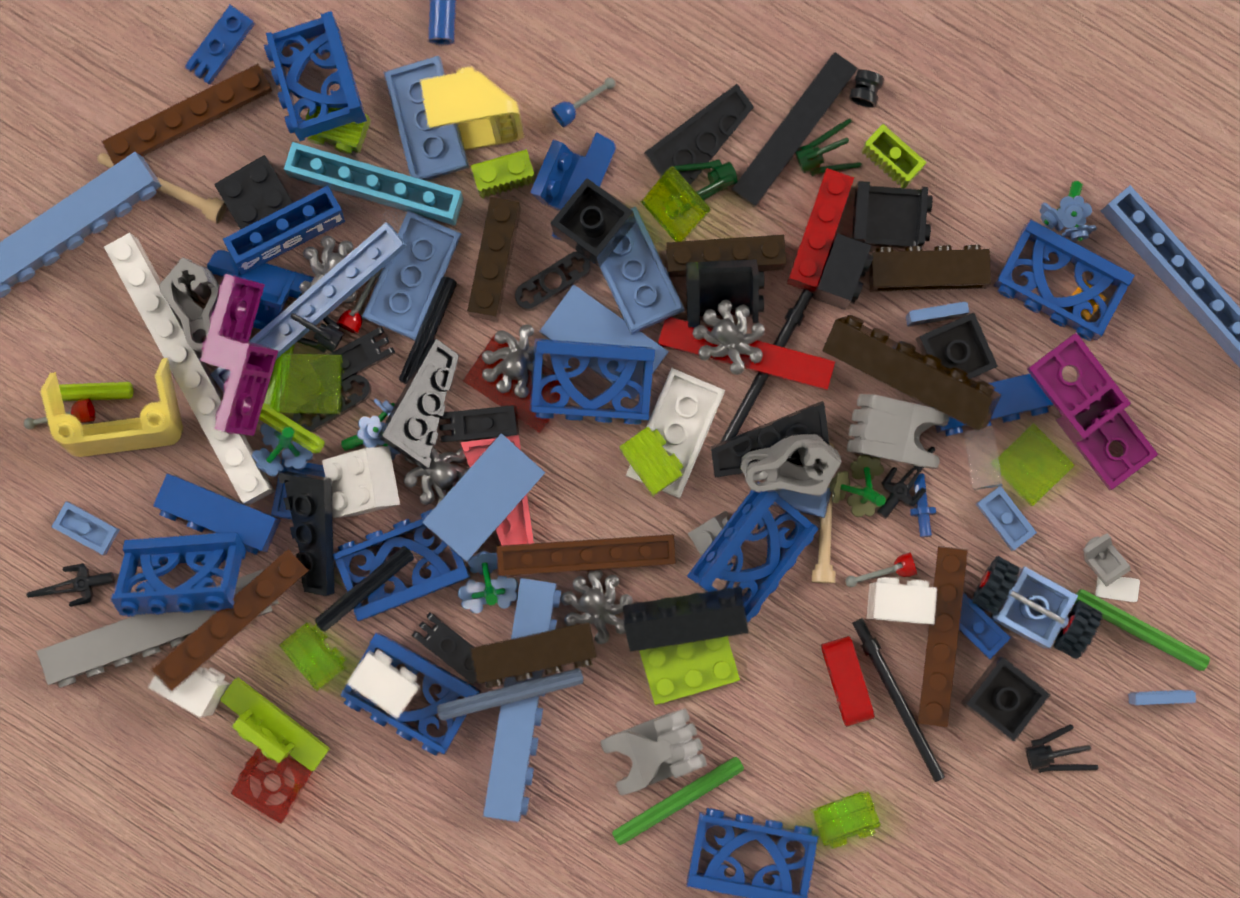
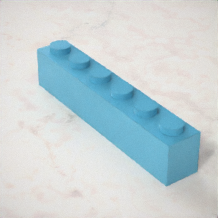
M295 142L291 144L284 166V171L290 178L321 187L329 186L331 190L406 212L409 210L420 216L454 226L456 225L464 200L462 192Z

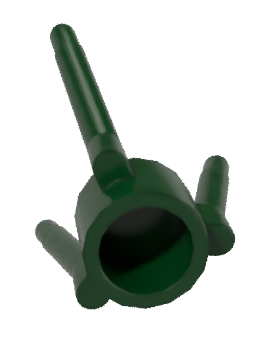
M850 118L811 143L800 147L801 150L796 152V157L803 174L810 172L813 177L820 173H825L826 168L841 171L862 166L861 162L820 167V164L825 163L823 154L847 144L849 139H841L823 148H819L818 145L851 124L852 120Z
M720 159L706 163L671 166L669 168L671 172L712 169L708 173L710 185L696 191L694 196L697 198L677 209L674 215L679 216L716 193L737 184V174L733 165L730 162L722 164Z

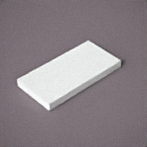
M673 368L669 372L646 427L649 426L652 432L657 429L666 441V444L663 446L669 456L674 453L684 467L680 470L682 477L662 490L680 499L725 390ZM630 465L626 476L643 483Z

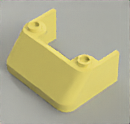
M473 67L458 69L455 74L420 80L428 127L434 128L458 123L464 150L510 143L524 138L517 102L481 72L475 71Z
M168 358L161 360L155 374L160 402H153L144 406L139 418L81 425L76 417L66 414L56 372L50 373L40 391L53 438L66 451L76 457L162 447L177 443L182 435L183 425Z

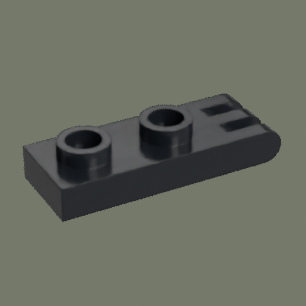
M382 327L311 363L326 391L350 376L357 375L396 353L393 347L383 352L381 351L382 347L390 343L387 337L376 342L375 338L385 333Z
M516 405L445 412L443 417H440L441 420L450 418V424L439 425L440 431L451 430L452 434L441 436V442L498 437L501 433L504 436L519 435Z
M429 612L426 617L435 625L431 628L422 621L419 627L428 634L423 637L421 633L414 631L412 636L474 685L477 677L470 649L474 648V646Z

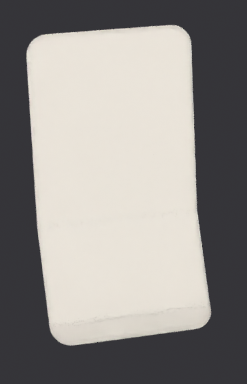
M1097 577L1095 595L1102 598L1137 602L1140 580L1120 577L1106 587Z

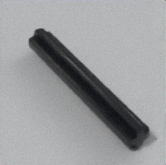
M444 276L440 281L400 374L399 381L407 385L429 343L436 335L457 286V282L452 278Z
M406 546L400 548L315 618L316 625L322 631H327L411 562L414 559L412 552Z

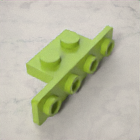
M239 677L232 681L220 699L222 703L239 715L232 725L238 731L239 736L245 741L255 744L261 749L263 755L270 760L280 763L288 755H291L307 769L314 771L330 750L326 744Z

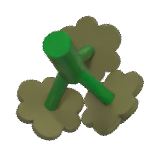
M863 454L857 458V461L852 462L850 467L854 479H865V488L861 485L850 486L848 471H839L830 483L833 503H838L840 500L843 501L846 492L851 493V496L847 498V504L852 506L851 512L855 517H862L864 514L870 517L874 515L876 508L883 506L886 502L885 496L876 492L872 487L874 477L884 472L881 460L878 457L871 458V456Z

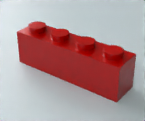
M826 168L786 284L806 289L812 293L815 292L855 177Z

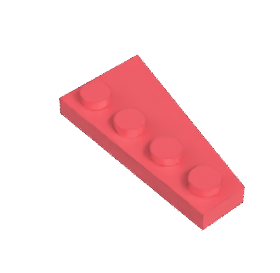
M519 435L506 437L521 450ZM496 438L460 442L469 467L478 460ZM527 494L495 529L500 545L534 543Z

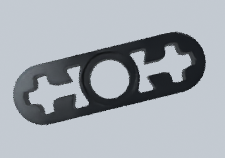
M578 251L565 256L516 289L515 300L517 305L526 311H532L585 278L591 269L590 260ZM573 259H576L578 262L583 260L585 262L582 265L583 271L580 273L576 269L571 271L568 275L572 279L566 281L565 274L559 268L564 266L565 271L573 266ZM551 273L561 277V284L556 289H550L544 283L546 276ZM540 281L541 288L547 295L542 297L541 292H538L533 296V303L530 304L528 301L522 302L521 299L524 297L522 292L525 290L529 293L534 292L538 289L534 283Z
M361 375L350 376L298 408L294 413L293 421L301 425L300 422L304 419L302 414L305 412L309 415L316 413L317 410L314 406L318 404L320 411L326 415V418L322 420L321 416L317 415L312 419V426L301 425L313 433L366 401L371 395V384ZM354 382L360 385L364 383L365 387L362 388L363 394L358 396L356 393L348 396L351 403L347 404L346 399L339 391L344 389V392L347 394L354 389L352 385ZM330 396H336L340 399L341 405L336 412H328L325 409V401Z

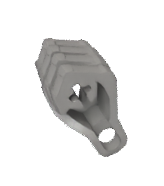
M182 257L168 276L161 281L159 289L180 318L188 345L202 354V338L208 335L211 325L210 317L217 304L220 285L209 269ZM212 293L204 310L194 302L199 301L197 295L205 300Z
M859 394L857 406H860L861 409H854L852 414V421H856L858 424L850 425L849 436L855 438L848 441V452L869 455L872 458L890 459L918 467L938 468L940 457L926 452L919 438L922 432L933 425L946 426L950 416L932 407L879 395Z
M800 434L782 439L769 448L744 454L740 468L745 475L747 484L754 491L763 492L787 489L819 496L827 491L830 481L840 467L841 456L835 448L824 442L817 434ZM797 448H799L798 453L801 457L799 459L802 466L786 460ZM756 459L760 460V461L753 462V463L749 464V462L752 461V460H756ZM757 480H765L764 482H761V483H756V482H754V481H757Z
M686 709L667 713L600 741L604 753L618 751L632 760L633 765L628 776L616 784L620 795L639 791L648 785L674 776V778L683 776L707 765L704 755L697 753L703 750L699 738L692 739V736L697 735L694 724H686V721L690 720Z

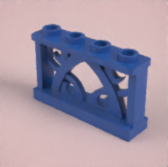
M332 11L321 14L322 18L273 34L272 32L266 33L268 44L264 45L269 62L274 61L275 68L271 69V73L276 86L281 85L282 89L281 92H278L279 101L283 110L287 109L289 113L288 116L284 117L289 133L295 132L299 141L352 122L359 124L367 121L341 33ZM318 36L316 39H314V40H313L312 42H310L309 44H308V42L306 41L307 39H310V38H313V37ZM298 43L304 47L301 52L295 47H289L293 51L292 56L284 57L282 55L283 48ZM326 52L330 53V57L326 60H321L316 56L318 53L321 57ZM310 60L324 69L337 68V71L329 75L323 82L321 93L311 91L298 83L303 70ZM285 67H290L288 74H286ZM331 85H340L339 90H330L331 95H328V90ZM292 94L300 98V100L295 103ZM317 106H321L318 117L306 121L300 117L303 109H310L309 116H312L316 112ZM328 108H343V109H340V110H337V111L328 113Z
M1030 220L1024 226L993 286L998 288V293L1009 299H1014L1015 297L1025 302L1024 307L1035 313H1040L1041 311L1051 316L1050 321L1061 327L1068 325L1077 330L1076 333L1082 339L1092 341V339L1098 340L1103 336L1107 325L1135 275L1041 224ZM1027 240L1034 242L1032 259H1018ZM1049 253H1054L1058 256V263L1045 264L1043 260L1051 261ZM1068 262L1075 264L1074 278L1078 287L1083 292L1068 297L1054 298L1046 282L1044 270L1055 271L1063 268ZM1021 265L1032 267V272L1026 271L1020 275L1027 278L1028 283L1026 286H1020L1013 281L1012 271L1014 268ZM1088 271L1092 273L1093 279L1087 280V283L1092 285L1091 288L1083 281V272ZM1112 284L1117 288L1108 305H1106L1098 294ZM1036 288L1039 296L1031 291ZM1091 299L1096 302L1100 309V317L1095 322H1087L1081 317V311L1084 309L1088 310L1092 315L1093 308L1088 302ZM1073 307L1072 313L1064 310L1063 308Z
M535 339L530 411L536 412V417L551 419L554 418V414H566L565 419L581 421L583 416H595L594 421L610 423L612 418H623L626 424L640 425L641 420H649L655 349L642 346ZM543 353L550 354L555 374L541 379ZM572 357L577 358L580 363L579 367L573 371L565 372L564 368L572 367L568 364L569 359ZM590 357H597V363L601 372L614 382L603 393L589 400L575 388L569 378L581 374L587 368ZM612 360L618 362V367L614 370L621 372L619 376L607 370L608 362ZM638 360L644 361L642 386L630 380ZM558 380L561 385L554 386L550 394L558 392L560 394L559 401L555 403L546 402L541 394L542 388L548 382ZM625 385L635 388L639 393V402L633 408L621 406L620 402L623 397L631 399L630 394L623 390ZM571 397L580 406H567L566 404ZM610 400L614 407V409L599 408L608 403Z
M751 490L687 577L706 592L717 591L712 586L716 578L727 581L725 588H733L735 582H738L737 587H741L742 590L748 587L749 589L743 596L748 623L759 613L761 605L767 597L777 589L779 581L785 573L795 565L797 557L803 549L813 541L818 527L787 503L774 490L763 492ZM773 503L785 512L775 519L769 510ZM792 520L796 526L785 539V533L791 529L787 527L778 529L777 526L784 521ZM757 524V529L759 530L764 526V528L761 531L755 534L751 533ZM767 537L766 563L751 569L741 570L743 566V553L740 546L745 540L757 541ZM735 555V557H736L735 565H734V563H732V562H731L730 564H727V563L731 560V558Z
M433 509L420 514L422 519L413 523L406 519L394 524L393 531L383 534L382 530L370 533L365 536L367 541L356 545L354 541L338 546L339 552L334 553L333 557L347 592L355 586L354 582L359 583L365 578L354 575L350 570V562L357 555H364L367 560L363 566H357L365 571L370 570V573L386 561L394 547L402 548L406 546L409 550L423 556L413 569L412 587L407 588L399 578L392 576L389 581L394 583V591L386 593L384 591L386 584L375 590L368 596L367 605L363 606L360 603L354 608L353 611L357 621L366 620L471 578L464 559L451 548L450 550L458 569L451 571L448 565L438 556L448 546L443 541L433 551L428 548L433 544L435 537L434 535L431 539L423 537V532L427 527L422 521ZM415 531V541L400 537ZM383 543L376 556L369 550ZM429 561L433 565H429L425 569H430L432 574L429 578L425 579L420 576V569Z
M237 532L125 540L122 549L125 554L115 592L111 596V602L120 615L132 617L141 614L161 615L171 612L190 613L192 611H219L221 609L233 608V598L241 561L245 559L247 551ZM226 560L224 570L219 569L222 562ZM200 562L204 566H200L195 563ZM187 563L196 574L182 585L172 589L158 578L172 571L177 564ZM141 566L143 573L135 575L137 567ZM213 575L222 578L221 586L216 587L211 578ZM141 581H144L136 587V592H131L132 587Z
M375 633L359 664L369 650L375 654L379 648L392 659L390 665L396 669L399 664H403L415 675L420 671L425 674L422 684L423 693L431 705L419 710L402 711L399 717L396 718L375 706L377 705L376 703L363 697L360 692L348 684L340 695L346 699L344 704L360 712L361 708L370 712V719L384 727L389 723L398 728L395 733L408 741H411L413 738L423 743L421 748L432 755L437 756L439 752L445 754L468 714L456 717L455 721L453 718L447 719L446 733L441 737H433L428 733L427 726L433 723L439 728V720L434 716L438 713L437 706L455 701L460 695L466 698L480 694L481 690L383 634ZM433 684H439L442 688L439 694H435L441 699L439 701H436L430 694L429 689ZM420 720L419 730L405 722Z
M707 808L706 813L699 812L686 881L688 887L745 898H808L818 843L817 834L812 833L813 828L795 825L794 830L782 828L783 822L769 819L765 820V824L753 822L754 817L744 814H736L735 818L724 816V811ZM716 825L723 827L726 831L723 838H718L714 834L716 842L722 846L719 850L712 848L705 838L707 830ZM732 827L747 829V831L735 836ZM766 833L782 837L776 845ZM757 839L770 853L775 864L764 866L757 871L751 883L745 882L742 866L735 858L729 855L740 846ZM793 840L799 841L804 846V856L795 863L786 864L784 858H790L796 853V850L788 851L786 844ZM702 847L714 855L704 874L697 872ZM724 860L736 868V873L732 877L724 875V870L729 868V866L722 864ZM803 867L799 892L792 891L789 870ZM770 871H778L779 875H771L774 877L773 884L768 885L764 883V874Z

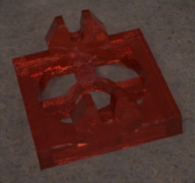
M257 748L254 755L246 762L244 770L240 772L238 781L230 794L282 824L314 771H310L304 765L287 756L278 763L275 770L264 772L256 766L270 759L263 755L260 748ZM287 766L294 776L293 788L285 784L283 773ZM269 774H276L280 777L281 785L276 791L268 790L265 786L264 781ZM251 775L261 782L262 792L257 799L250 789ZM280 792L287 796L285 801L278 805L266 804L271 794Z

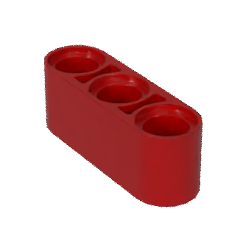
M846 636L821 644L823 657L845 726L849 727L875 719L851 637Z

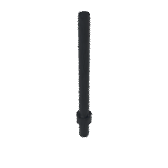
M803 289L794 307L789 308L784 318L786 322L773 345L785 348L796 326L800 327L805 318L803 313L814 295L812 292ZM757 373L720 442L737 436L770 375Z
M863 618L857 619L852 624L863 643L860 646L865 656L869 655L933 780L935 782L945 778V775L879 650L881 646L877 638L872 637Z

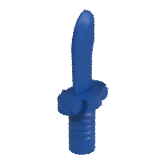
M920 473L914 482L915 494L921 488L926 489L923 473ZM926 492L918 500L917 508L910 509V515L918 517L921 538L932 536L929 516L936 514V507H928Z

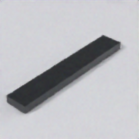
M834 52L737 181V184L734 185L732 192L755 208L857 72L858 68Z

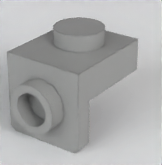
M727 511L713 517L688 533L701 556L731 518Z
M1108 533L1102 537L1092 538L1083 549L1085 562L1106 587L1131 571L1130 565L1112 545V539Z

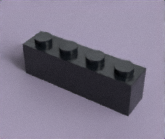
M741 587L724 588L717 591L693 593L673 598L666 597L660 600L623 605L624 628L630 652L749 633Z

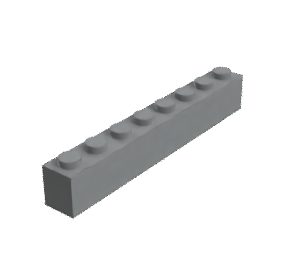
M263 570L238 578L234 596ZM278 600L274 601L259 616L272 612L271 606L279 604ZM201 610L190 613L171 612L161 615H135L38 650L37 654L47 684H58L59 688L76 683L75 677L86 674L87 678L102 674L105 672L103 667L114 663L115 668L132 663L131 657L142 653L145 658L161 652L160 646L170 643L171 647H176L217 611Z

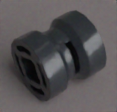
M858 70L855 76L856 86L851 89L848 99L859 106L875 108L879 99L877 92L882 88L885 78L873 71Z

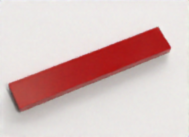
M673 317L664 320L658 341L660 346L699 356L698 352L702 346H719L709 343L704 338L701 340L695 339L693 336L695 327H688L687 321ZM706 327L708 331L712 332L713 328ZM758 340L749 344V346L762 350L763 357L759 363L751 362L750 355L740 354V358L745 365L744 369L828 391L836 361ZM729 355L724 357L711 356L709 358L730 365L733 363Z

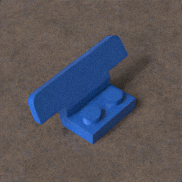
M596 132L586 156L583 157L573 153L563 142L553 140L530 193L542 204L560 211L586 178L600 187L615 152V143ZM552 233L551 236L553 238L561 240L559 237L554 235V233Z
M224 250L214 252L207 264V269L213 274L223 277L225 274L265 284L253 324L254 328L261 330L283 312L284 304L289 296L297 299L300 297L299 295L302 292L299 287L302 282L308 281L311 283L315 278L268 263H264L241 275L229 252Z

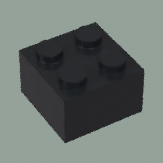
M265 155L214 184L240 230L294 203L273 165Z
M586 178L550 224L554 235L600 268L636 222L634 212Z
M837 234L831 245L813 299L846 310L850 303L854 305L863 287V283L859 282L860 276H865L873 259V255L869 254L871 245Z
M974 312L916 338L922 355H933L942 361L941 364L949 369L955 367L968 373L967 378L969 379L998 367Z
M996 656L961 701V704L1005 739L1015 742L1051 694L1004 657Z

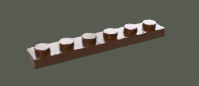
M257 63L103 140L102 143L114 165L133 152L143 157L273 92Z
M674 534L496 546L498 576L676 564Z
M938 546L933 588H937L934 624H929L918 724L948 728L968 549Z
M287 549L234 596L233 608L221 609L213 614L151 669V672L172 693L308 572V569Z

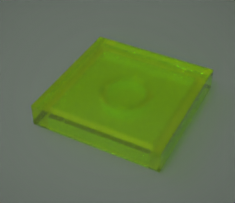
M673 166L664 172L641 201L643 206L675 242L685 241L711 211V208Z
M282 354L280 413L340 414L342 356Z
M1034 423L990 464L1030 506H1034L1075 466Z

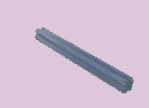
M577 668L443 703L437 706V711L441 720H447L577 686L584 683L581 669Z

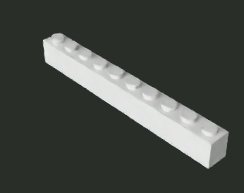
M128 233L104 246L164 358H168L173 376L242 503L250 506L275 492L266 473L256 466L257 462L252 457L254 451L245 435L226 433L214 429L216 412L221 406L223 394L210 375L211 372L206 363L200 361L201 354L188 345L181 320L161 294L159 289L161 281L139 240L131 233Z

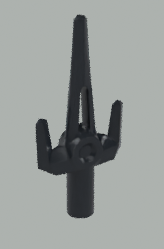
M932 446L927 452L934 453L935 448ZM913 466L897 483L891 482L897 468L893 467L881 483L884 490L890 494L885 504L877 511L881 517L886 519L899 502L906 506L914 507L926 492V489L921 488L913 497L909 491L924 467ZM914 470H917L909 484L906 485L904 482L914 472Z
M84 563L65 566L62 569L64 572L78 571L77 577L27 592L26 596L31 598L80 592L82 598L69 602V606L73 607L90 603L93 598L92 588L115 583L113 572L90 576L89 569ZM73 584V588L56 590L58 587Z

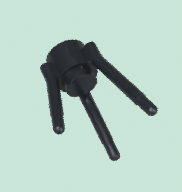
M295 313L290 315L293 320L315 333L314 339L318 341L302 337L297 342L316 348L323 353L326 350L333 353L344 336V332L339 330L341 325L334 322L328 316L323 319L327 326L322 323L320 327H317Z
M1072 724L1060 728L1041 739L1032 740V746L1025 748L1031 771L1038 769L1039 773L1047 771L1098 770L1099 766L1096 764H1050L1055 762L1054 758L1092 749L1091 745H1084L1052 752L1050 745L1044 746V744L1071 731L1074 728Z

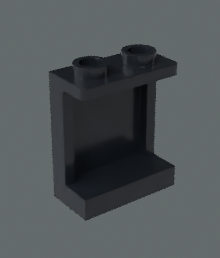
M858 181L855 186L852 239L871 246L896 248L923 247L925 241L930 240L931 224H926L927 213H931L933 196L928 195V187L922 186L921 189L870 186V182Z
M757 259L686 262L688 327L700 325V316H704L707 310L712 309L716 312V316L721 315L718 311V305L723 300L731 302V315H735L737 307L746 305L749 307L752 323H758L759 313L764 312V296L759 295V289H764L765 282L764 271H758Z

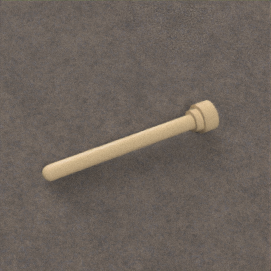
M100 153L97 160L100 164L109 168L114 166L108 154ZM157 177L162 185L157 190L202 210V214L210 221L219 223L223 219L227 210L223 200L216 197L206 200Z
M833 493L830 496L825 518L820 517L818 564H815V570H812L813 583H835L836 571H833V565H830Z

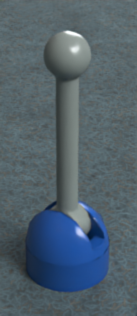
M613 78L605 79L603 85L574 104L563 101L553 106L551 111L557 122L563 128L572 123L576 116L575 110L604 90L613 89L615 87V80Z

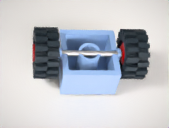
M996 556L991 562L972 598V603L993 614L991 619L994 622L1042 648H1051L1055 640L1054 648L1076 660L1087 650V646L1090 645L1091 639L1096 635V630L1100 626V621L1103 617L1102 612L1082 601H1078L1073 606L1078 595L1029 568L1018 567L1000 556Z

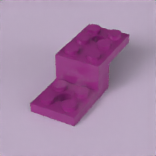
M225 274L218 289L219 297L215 310L210 317L211 325L207 338L202 345L200 361L230 370V375L224 384V396L221 406L216 412L214 429L226 433L254 436L278 350L249 341L265 284Z
M1077 333L1071 335L1027 368L1034 380L1062 416L1056 419V422L1109 491L1159 455L1124 410L1131 404ZM1070 366L1076 370L1077 379L1075 382H1067L1063 379L1062 371L1064 367ZM1112 441H1118L1122 444L1123 454L1120 457H1114L1110 454L1109 444Z

